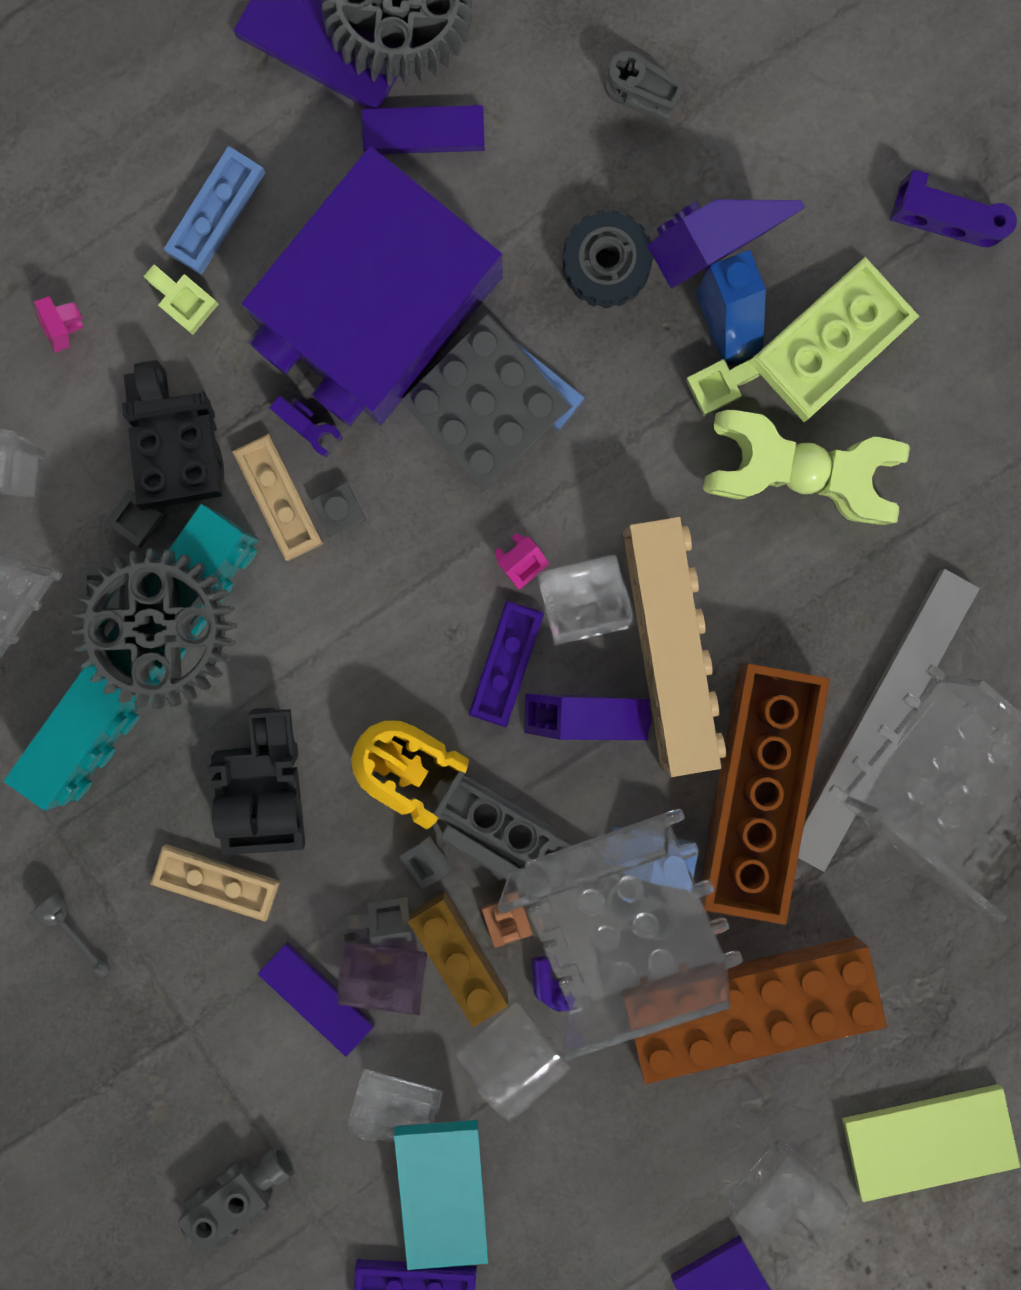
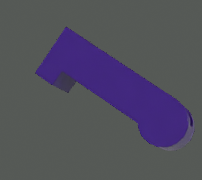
M915 169L901 181L890 221L987 248L995 246L1014 232L1017 224L1014 210L1005 203H995L988 206L928 187L926 183L929 174Z

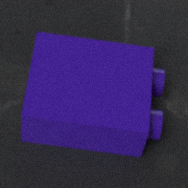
M369 146L241 303L259 326L247 343L284 374H287L300 359L323 378L322 382L311 395L349 427L362 411L381 426L502 279V253L377 150Z

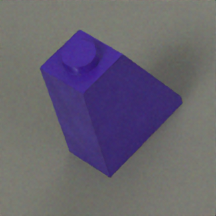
M526 693L524 733L558 740H648L649 728L652 723L650 699Z

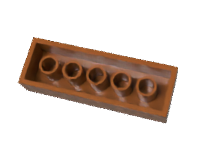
M739 663L725 740L726 757L722 758L721 762L722 769H720L697 896V902L703 910L786 925L830 678Z
M856 936L622 990L637 1058L645 1084L887 1028L869 947Z

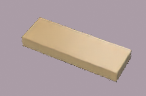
M271 435L262 436L232 451L285 560L290 561L324 544Z
M165 844L162 846L150 885L266 922L269 918L280 881Z

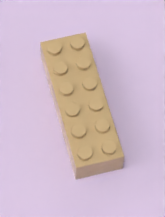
M680 517L629 525L622 534L661 769L670 777L722 769L720 758L726 757V748L722 733H716L713 717L719 716V705L715 691L709 692L706 675H712V662L709 651H702L700 634L705 633L706 629L702 609H695L693 593L699 591L695 567H688L686 551L692 550L689 527L681 525Z

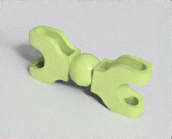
M725 410L715 414L714 430L717 434L729 437L738 443L742 449L743 460L736 471L718 470L706 475L703 489L706 493L741 500L760 493L767 486L779 487L786 484L788 488L800 494H813L817 492L819 495L829 497L834 501L837 510L847 520L876 525L898 522L899 506L897 503L889 502L877 495L873 489L872 476L878 466L892 467L907 462L910 452L908 444L882 437H872L848 447L845 451L834 450L828 453L824 448L814 443H800L796 445V442L783 439L778 434L774 424L764 415L737 410Z

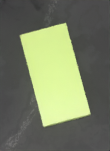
M864 257L749 362L800 419L805 422L920 316L871 262Z
M999 1084L842 1118L858 1196L862 1202L1020 1168L1004 1089Z

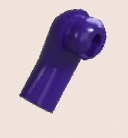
M538 956L531 958L535 997L557 1012L571 1010L575 1005V994L552 977L550 957Z

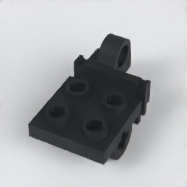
M157 360L135 363L134 373L124 374L126 403H122L124 418L132 426V428H128L137 506L141 510L222 497L221 480L224 479V464L220 447L215 439L214 431H217V428L212 418H215V413L211 408V402L205 392L169 398L167 373L163 366Z
M253 709L248 713L251 748L217 750L211 756L209 773H216L210 781L211 787H214L215 798L212 805V825L215 837L217 839L220 838L222 855L303 850L306 843L298 767H293L299 755L297 742L295 743L293 737L291 709Z

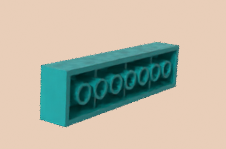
M201 504L169 550L175 552V564L183 554L192 558L190 570L197 563L204 564L207 568L202 576L203 579L209 575H216L219 578V581L212 587L213 591L224 589L230 593L234 586V583L230 580L239 568L244 570L253 561L258 551L254 547L259 540L222 513ZM157 574L151 575L146 581L145 587L149 596L155 597L162 588L161 579ZM177 579L179 585V608H204V604L197 593L186 583ZM146 604V609L164 610L163 605ZM198 615L191 621L190 630L195 636L207 625V621L203 616ZM118 623L114 625L107 635V639L111 642L115 641L119 636L120 628ZM156 623L144 628V631L156 634L166 630L167 626ZM180 647L181 660L187 652V649L184 647ZM148 648V653H165V648ZM131 649L107 650L113 663L123 673L132 678ZM156 660L149 668V675L153 682L159 684L162 682L160 678L165 673V667ZM96 666L82 670L3 781L44 811L60 805L64 807L73 800L78 802L90 789L93 782L89 778L97 766L103 768L113 757L116 748L112 745L121 733L123 735L128 734L139 720L140 716L136 713L139 708L135 707V695L130 701L121 703L118 701L120 688L113 694H105L103 690L108 682L107 679L94 683L90 681V678L98 670Z

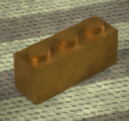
M446 891L411 911L408 919L409 925L472 1028L508 1007L507 990Z

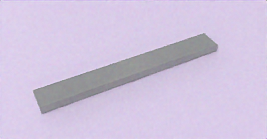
M946 569L939 570L806 813L798 856L801 860L823 872L827 869L980 589L979 587Z

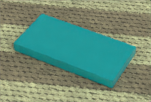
M478 1120L394 1126L407 1270L488 1264Z

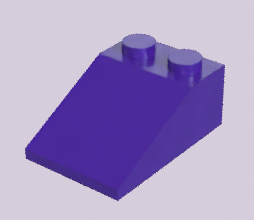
M716 199L700 208L696 201L676 213L674 218L659 226L657 231L660 236L649 243L647 247L672 289L708 268L711 264L720 261L803 210L805 206L801 200Z

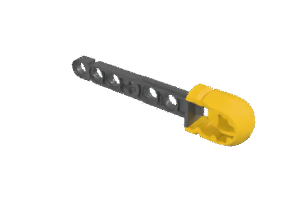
M382 721L370 726L356 742L351 761L353 774L360 787L371 797L401 815L411 813L413 822L423 828L429 829L440 819L519 867L525 869L530 864L621 919H629L627 923L654 938H665L676 929L677 914L672 906L647 891L643 893L640 886L549 833L547 830L550 825L465 775L469 759L457 751L446 752L445 744L417 727L402 721ZM393 737L407 742L405 747L409 752H415L419 749L433 757L435 764L440 767L448 766L455 771L448 782L445 783L439 780L432 794L437 797V802L431 812L424 809L421 801L415 798L407 799L395 791L396 784L393 781L385 780L381 783L371 775L373 770L384 777L389 772H392L400 777L399 786L401 787L411 784L420 787L429 771L422 767L421 757L416 755L411 760L402 755L403 746L393 741ZM482 804L491 805L496 812L495 822L488 828H481L474 821L473 814L475 809ZM517 825H524L530 831V842L523 848H514L509 842V832ZM559 846L561 848L559 855L571 863L574 862L575 855L580 858L571 868L568 880L563 878V876L569 870L558 864H553L551 868L547 867L549 859L544 855L548 849L555 851ZM592 866L599 873V882L594 888L585 890L578 882V875L583 868ZM621 887H628L633 893V903L625 910H619L613 904L614 892ZM661 907L666 911L667 923L660 930H652L647 923L648 913L654 908Z

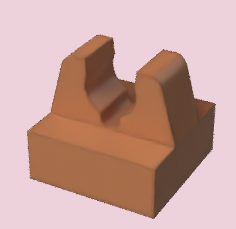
M520 894L482 906V912L494 948L533 935Z

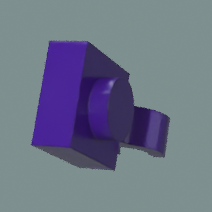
M279 395L269 407L275 415L310 442L313 449L323 457H328L329 455L328 451L321 446V439L324 435H333L339 441L343 438L339 430L330 424L314 425L309 420L313 413L295 398L289 404Z

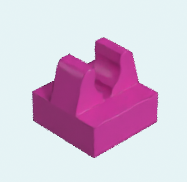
M50 296L34 301L36 317L54 353L70 348L69 334L83 328L81 322L83 318L75 302L55 307Z
M514 534L512 539L517 546L507 554L498 548L495 550V556L498 560V565L520 590L550 564L529 536L525 538L520 534Z

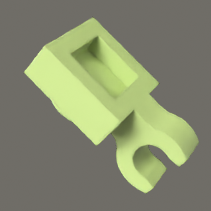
M153 265L143 276L165 296L158 306L192 335L219 305L216 300L185 274L176 283L156 265Z
M723 359L687 377L686 382L703 416L740 399L742 395L737 386L746 384L760 376L759 372L750 364V360L729 370Z

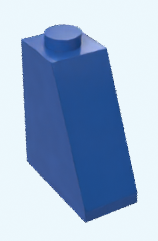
M747 250L711 264L695 292L720 358L725 360L727 366L752 357L763 349L766 289L751 250Z

